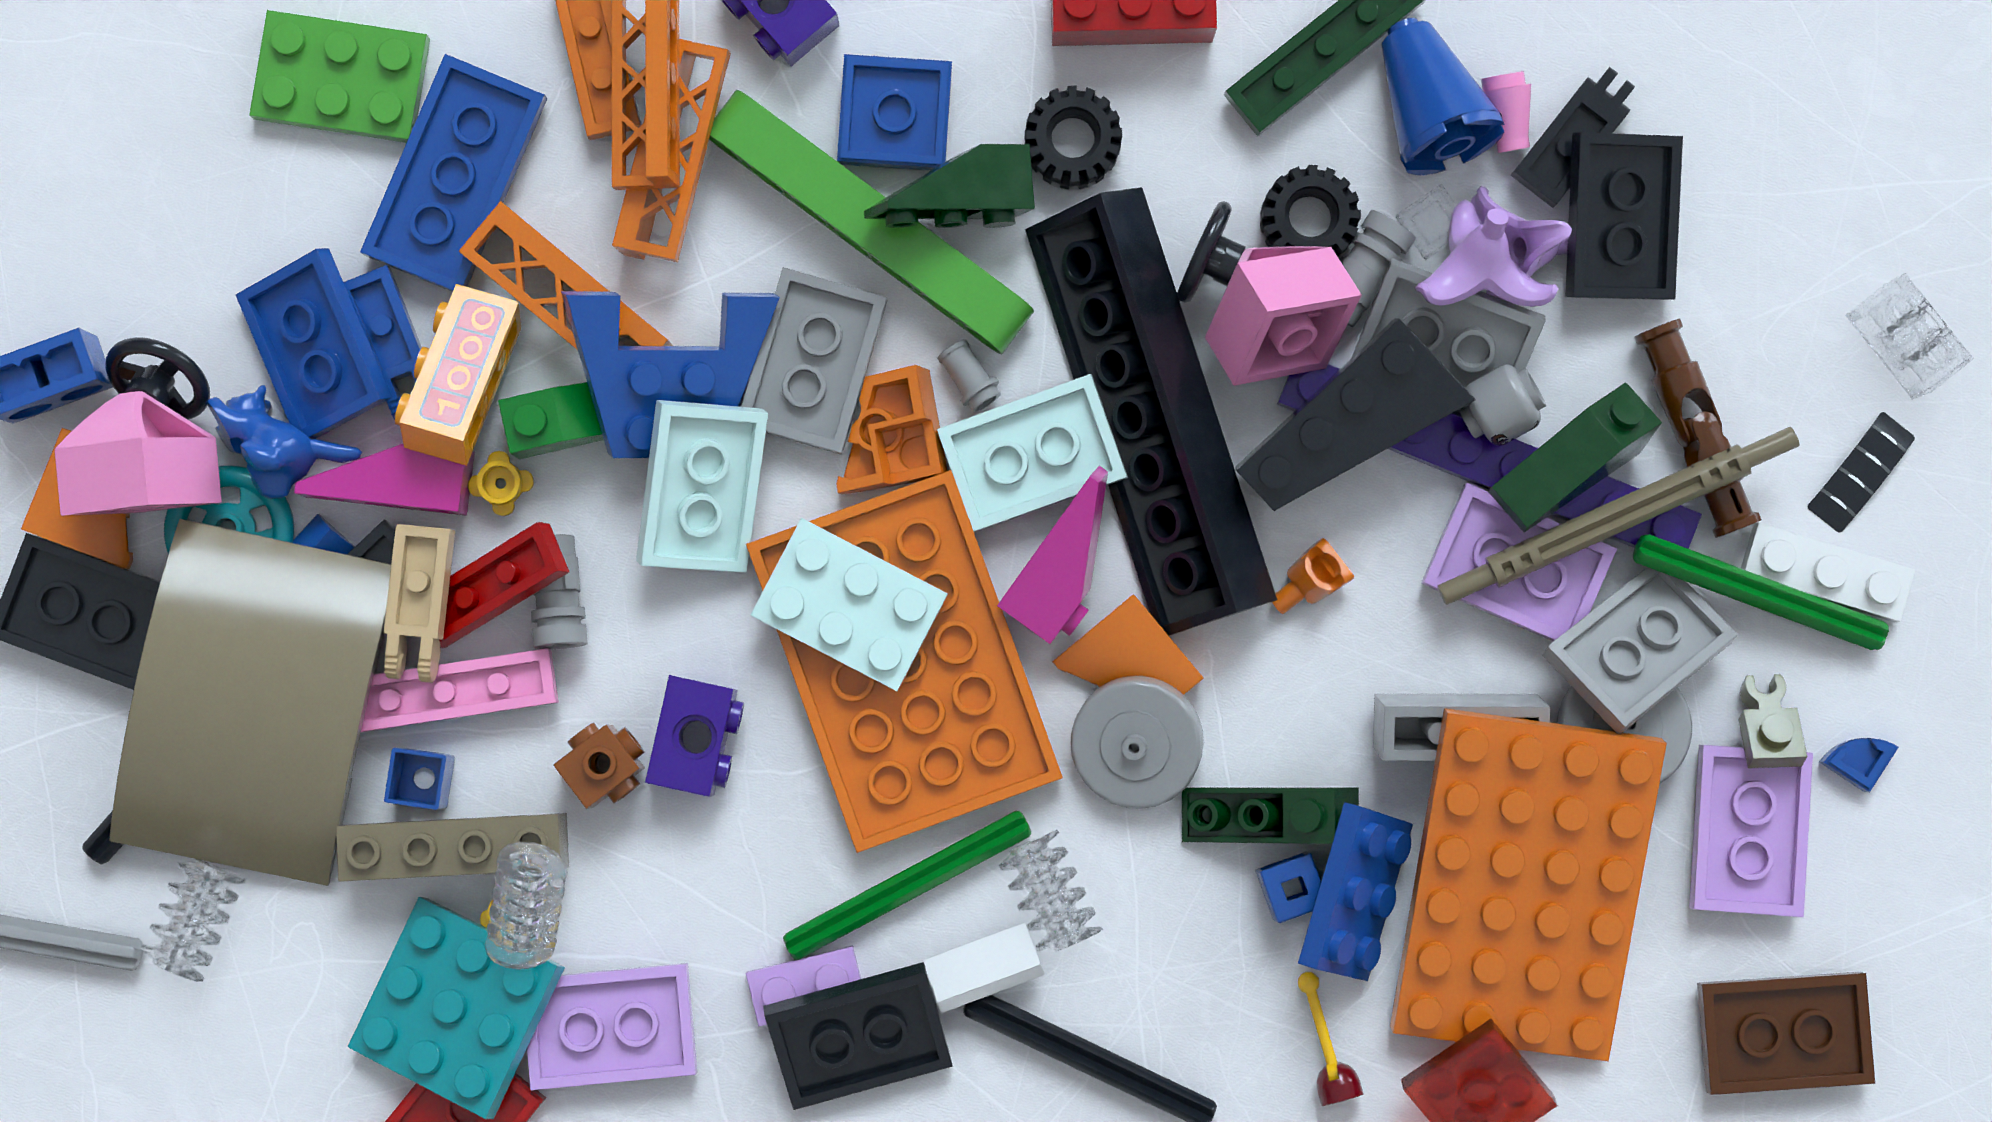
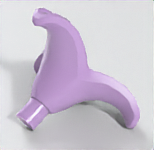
M1483 186L1478 188L1477 194L1470 203L1475 207L1480 225L1484 224L1487 213L1491 209H1501L1508 214L1509 221L1504 232L1507 236L1509 253L1516 265L1526 275L1531 277L1534 272L1548 264L1556 255L1567 254L1568 238L1572 231V228L1567 223L1557 220L1526 221L1493 202L1488 196L1489 190ZM1486 291L1487 294L1500 298L1491 291Z
M1463 200L1457 204L1451 215L1449 226L1451 254L1430 277L1418 283L1415 288L1417 292L1424 296L1428 303L1439 306L1456 303L1486 289L1511 303L1533 307L1551 302L1558 291V287L1555 284L1548 285L1530 278L1513 261L1509 253L1507 236L1504 232L1509 221V216L1505 211L1497 208L1489 210L1484 224L1480 225L1474 205L1467 200Z

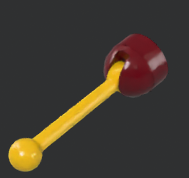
M1304 972L1298 978V987L1307 995L1326 1061V1066L1319 1072L1316 1081L1321 1106L1364 1095L1356 1071L1349 1065L1338 1062L1317 994L1320 983L1319 978L1312 972Z

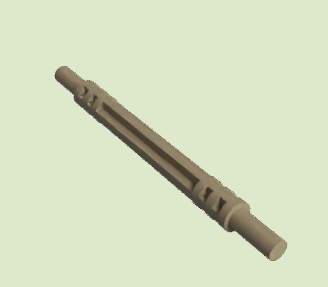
M1787 427L1743 448L1736 444L1705 460L1696 462L1685 469L1486 557V564L1437 585L1444 603L1448 605L1495 583L1498 588L1553 562L1750 475L1752 467L1799 447L1798 437L1792 427Z

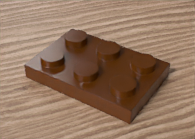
M1846 972L1697 983L1706 1093L1717 1095L1875 1084L1866 973Z

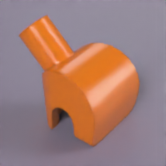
M1321 538L1288 569L1287 575L1291 581L1275 593L1277 600L1272 603L1281 614H1285L1304 598L1308 603L1315 604L1354 579V575L1329 542Z

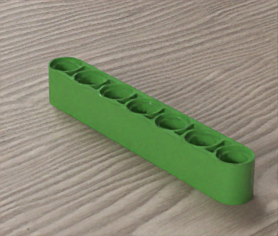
M736 89L714 118L710 141L993 351L1002 355L1034 313V309L1016 293L920 222L910 227L889 228L886 227L885 219H864V210L886 197L745 93Z

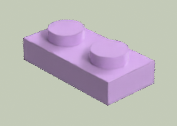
M853 945L804 957L800 960H792L746 972L758 1026L767 1025L764 1016V1005L861 979Z

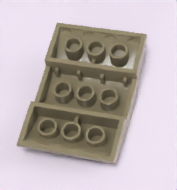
M179 519L157 592L135 682L117 776L109 841L328 886L337 851L336 826L343 824L352 783L351 775L373 675L377 669L384 637L391 564Z

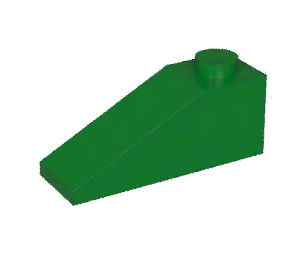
M587 382L552 387L498 400L509 452L519 460L604 440Z

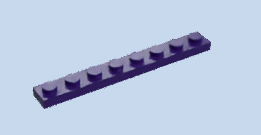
M1328 364L1325 369L1288 375L1277 405L1296 411L1340 369ZM1451 413L1388 449L1490 490L1495 483L1538 448L1517 439L1505 445L1497 446L1491 443L1485 434L1475 439L1463 418ZM1607 476L1551 515L1569 521L1639 488ZM1680 505L1609 538L1635 548L1640 536L1650 534L1689 549L1702 514Z

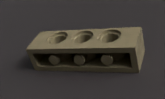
M567 813L336 826L338 882L547 871L569 868Z

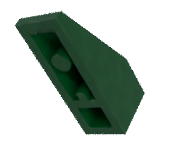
M1625 382L1585 409L1495 483L1488 492L1525 533L1639 455L1662 422Z

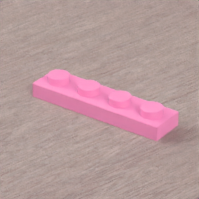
M547 648L438 665V674L433 683L420 682L417 668L404 670L403 675L399 679L387 678L385 673L374 674L361 732L559 703L552 651Z

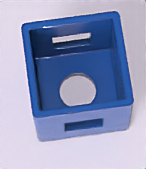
M393 748L384 802L434 810L446 809L448 807L455 756L409 748ZM420 768H429L434 773L435 781L428 789H421L414 782V775Z
M1303 852L1255 870L1274 921L1282 923L1313 912L1321 879L1311 853ZM1298 877L1303 892L1286 898L1281 883Z

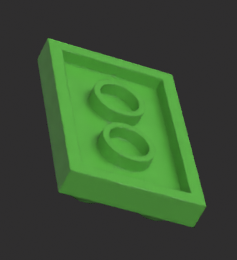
M267 10L249 116L259 121L407 143L418 117L430 38L427 34Z

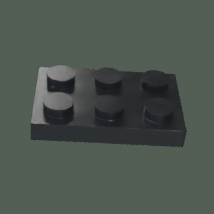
M1572 133L1568 225L1572 228L1567 244L1565 297L1675 300L1683 136Z
M26 533L0 599V641L134 690L160 581L39 536Z
M924 962L764 1005L765 1020L793 1110L953 1067Z

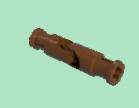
M1679 318L1640 333L1634 338L1638 345L1644 346L1655 373L1651 381L1675 438L1684 449L1685 462L1687 467L1716 453L1727 450L1731 445L1723 435L1720 417L1698 361H1691L1679 332L1683 327ZM1683 398L1691 399L1702 412L1695 415L1694 418L1683 420ZM1743 478L1715 489V491L1706 495H1702L1706 499L1716 527L1712 530L1715 538L1762 520L1759 512H1753L1740 482Z

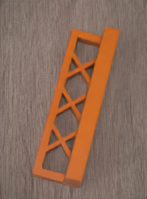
M612 0V188L615 190L680 188L679 0H645V14L639 20L626 9V0ZM626 18L633 24L627 33ZM643 33L645 35V68L638 74L626 63V49ZM626 71L634 78L627 86ZM643 86L646 94V120L638 128L626 116V103ZM626 125L634 131L627 140ZM643 140L646 143V175H626V156Z
M679 39L680 118L683 108L689 104L699 118L696 132L680 142V163L686 171L683 185L665 196L662 194V189L626 190L612 246L623 255L645 260L647 255L678 263L731 55L728 49ZM696 57L713 60L709 80L689 91L688 86ZM705 95L701 110L696 100ZM643 140L637 145L630 175H646V143ZM692 147L689 161H687L683 152ZM679 199L676 212L674 214L669 205ZM664 209L672 223L667 247L649 243L656 213Z
M501 201L459 250L462 255L576 349L577 346L573 332L567 327L565 304L561 291H564L563 283L573 291L610 292ZM498 228L513 240L515 262L490 264L477 251ZM522 249L535 260L523 261ZM546 268L554 274L556 297L531 298L525 293L523 270ZM515 271L516 284L501 272ZM620 300L619 338L629 337L639 346H673L667 338ZM557 305L558 319L542 306Z

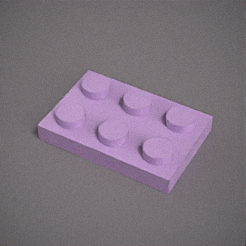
M1466 483L1463 485L1421 584L1439 591L1437 585L1486 564V557L1560 525V523L1545 518L1524 533L1489 492ZM1600 541L1553 562L1542 569L1531 572L1522 578L1511 581L1498 588L1495 583L1459 600L1554 642L1590 613L1617 548Z
M1699 745L1690 909L1804 917L1813 753L1807 752V758L1802 767L1748 768L1745 751L1742 747Z
M688 963L561 975L527 1047L530 1090L696 1075L697 1061Z

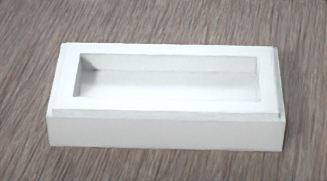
M1026 922L923 960L941 1013L1045 975Z

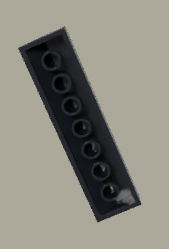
M1143 188L1099 193L1025 229L1073 379L1075 380L1089 374L1092 375L1128 478L1108 486L1150 614L1170 636L1276 601L1275 590L1180 301L1177 297Z

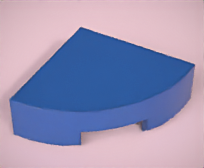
M1851 739L1830 749L1821 758L1819 763L1863 792L1870 793L1899 747L1881 739Z

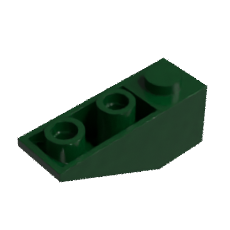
M1029 144L977 145L952 157L864 210V219H885L886 227L889 228L915 226L919 224L918 219H934L935 227L938 228L964 226L968 224L967 219H983V227L986 228L1012 226L1016 224V216L1035 209Z
M1186 787L1182 791V842L1332 844L1344 802L1359 806V787Z

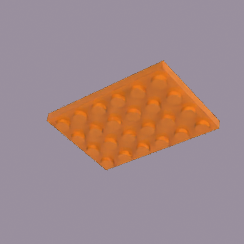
M949 470L809 521L948 593L898 692L776 629L856 853L1062 779L1063 776L1003 611L997 606L999 600L952 471ZM797 526L746 544L762 591Z
M1444 708L1390 1021V1028L1394 1034L1609 1062L1667 745L1666 741L1659 737L1630 733L1618 734L1615 731Z

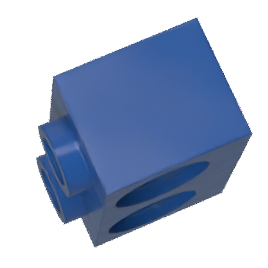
M76 328L0 356V420L14 424L113 388L106 373V359L98 337L81 328Z

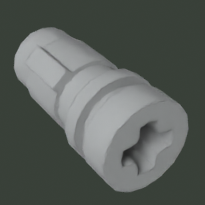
M1371 210L1362 223L1361 227L1364 232H1357L1355 238L1352 239V243L1355 246L1348 257L1342 256L1340 259L1362 294L1347 324L1350 327L1355 326L1364 310L1368 309L1377 295L1391 258L1402 261L1399 254H1406L1416 239L1415 235L1404 226L1375 210Z
M555 535L569 573L533 594L536 599V610L531 611V620L537 623V627L532 629L534 649H567L588 644L586 625L581 624V620L585 619L586 615L585 607L579 606V565L575 551V537L573 535Z

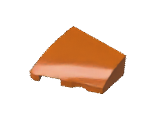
M912 365L866 376L859 397L861 413L855 423L852 424L848 442L853 444L844 477L838 476L836 483L838 493L849 494L922 481L947 472L945 452L937 431L940 425L930 370L918 365Z
M62 428L21 530L125 569H130L133 563V553L128 550L126 518H130V513L61 516L55 448L71 432V430Z
M1134 594L1052 661L1059 670L1068 672L1098 687L1126 676H1146L1164 681L1184 695L1204 679Z

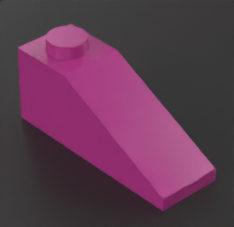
M403 444L300 480L295 483L294 493L306 498L467 516L470 496L468 482L472 477L475 451L472 452L466 466L404 448Z
M1100 465L1087 479L997 605L1049 644L1052 643L1060 630L1070 636L1089 611L1080 603L1091 589L1108 471Z

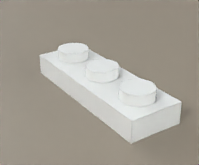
M1760 522L1753 524L1741 569L1848 609L1891 622H1901L1915 569Z

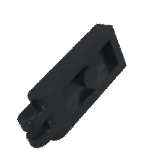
M1611 67L1606 70L1597 83L1589 77L1586 78L1511 174L1513 178L1552 208L1558 204L1570 188L1572 133L1613 134L1631 110L1623 104L1635 88L1631 82L1626 80L1614 96L1606 91L1618 74Z

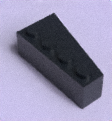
M1394 318L1237 464L1235 470L1275 511L1476 399L1400 318Z

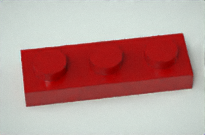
M536 522L450 576L443 640L439 639L440 648L448 647L569 573L549 523Z

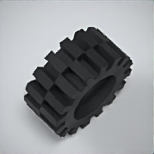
M1077 85L1067 86V90L1061 92L1056 88L1049 92V96L1046 99L1041 97L1035 103L1033 112L1029 113L1024 135L1025 144L1030 146L1031 167L1035 173L1039 171L1043 175L1045 182L1051 185L1053 181L1060 184L1061 189L1069 190V186H1078V190L1088 188L1089 183L1095 181L1097 184L1104 179L1108 170L1111 171L1116 164L1122 141V128L1119 125L1120 117L1116 110L1112 111L1110 108V101L1105 96L1101 99L1095 96V90L1086 87V91L1077 90ZM1069 118H1076L1086 122L1094 134L1092 148L1085 155L1076 158L1060 154L1052 142L1054 128L1061 121Z
M1308 165L1306 169L1301 170L1298 166L1290 169L1287 175H1281L1274 182L1271 189H1269L1260 211L1262 215L1260 229L1261 233L1264 232L1266 235V245L1268 247H1332L1337 257H1339L1348 248L1352 239L1355 238L1359 229L1357 228L1358 222L1361 220V210L1357 208L1359 201L1356 191L1352 193L1348 188L1351 183L1345 177L1341 180L1334 175L1336 171L1327 167L1325 171L1318 170V165ZM1303 197H1315L1323 201L1330 211L1331 220L1329 228L1321 235L1315 237L1299 234L1292 227L1289 219V211L1295 201Z

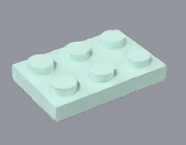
M1091 374L937 429L974 532L1075 497L1099 465L1108 471L1106 486L1128 478Z
M656 400L636 561L641 566L747 573L749 552L746 544L751 542L768 419V413L760 408Z
M801 518L751 616L898 692L948 593Z

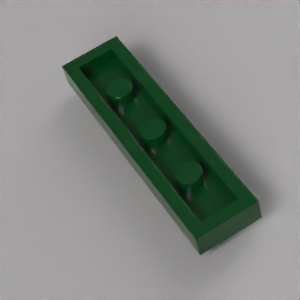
M1338 0L1228 88L1224 96L1253 132L1259 136L1383 37L1391 26L1404 20L1424 4L1426 0Z

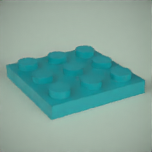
M418 897L348 1044V1048L484 1119H494L565 967L428 898Z

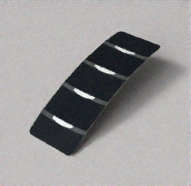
M1881 412L1849 456L1808 504V509L1835 531L1842 532L1915 440L1914 435L1888 414Z

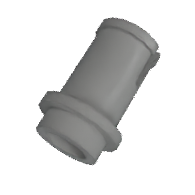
M967 340L958 341L938 356L937 359L943 364L962 393L963 397L960 401L963 406L970 405L972 410L977 412L994 402L1001 395L996 387L999 384L996 377H989L970 349Z

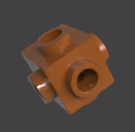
M592 723L567 742L573 750L553 764L584 807L589 809L594 808L607 797L613 803H616L640 785L635 776L645 769L638 759L645 752L626 727L617 731L613 725L606 724L599 729L595 723ZM603 753L610 759V767L605 773L598 767V759Z

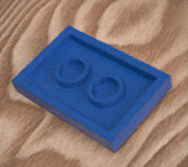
M329 248L315 249L235 294L288 422L305 433L310 439H316L392 398Z
M1344 802L1298 964L1316 970L1368 981L1371 970L1374 969L1380 958V937L1386 917L1390 915L1395 906V885L1401 864L1406 861L1411 850L1410 833L1413 823Z

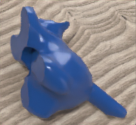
M261 385L254 393H246L239 397L228 398L226 405L217 397L206 401L218 423L215 429L220 439L230 452L243 456L247 462L246 469L251 481L261 496L270 499H280L288 496L292 485L307 476L316 459L344 463L361 457L362 451L357 447L310 439L292 424L269 416L268 412L272 405L269 400H265V385Z

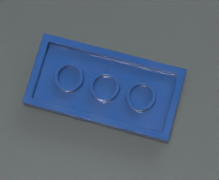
M444 54L360 253L452 292L456 284L468 287L476 265L462 255L459 250L500 201L504 202L546 104L547 97L545 94ZM486 242L477 251L478 254H482Z

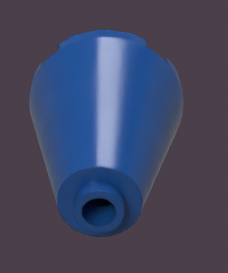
M1407 18L1389 28L1388 36L1383 40L1381 46L1400 160L1407 173L1421 176L1445 171L1446 168L1443 161L1460 155L1464 164L1481 155L1498 142L1504 134L1502 125H1505L1501 113L1433 25L1427 21H1418L1416 18Z

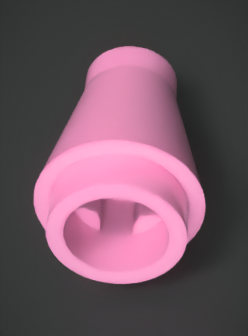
M1524 71L1482 78V90L1501 113L1505 124L1502 125L1504 134L1496 142L1498 153L1529 148L1531 84H1526Z

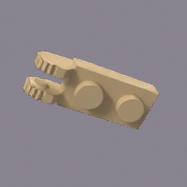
M397 524L395 528L383 632L387 634L384 673L387 678L399 679L403 675L407 655L406 636L421 637L417 664L420 682H435L441 652L439 639L443 640L455 530Z

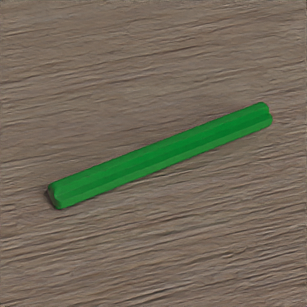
M1650 534L1640 536L1635 545L1633 560L1637 564L1869 650H1879L1885 644L1889 627L1886 622Z
M1014 811L787 932L783 936L784 944L794 960H800L1027 839L1032 834L1031 828L1023 813Z

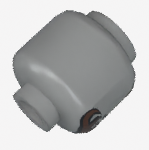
M1505 364L1467 385L1466 390L1476 400L1460 409V413L1475 439L1485 434L1491 443L1502 446L1536 428L1541 421L1540 410L1546 407V403L1526 368L1518 372L1513 366Z

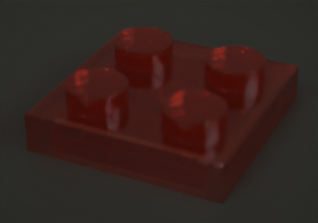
M1489 1019L1401 1079L1404 1092L1430 1122H1535L1558 1106L1551 1090L1492 1019Z

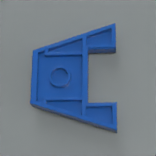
M561 291L607 453L612 458H649L656 400L738 407L780 297L774 293H722L719 346H618L621 297L618 293Z

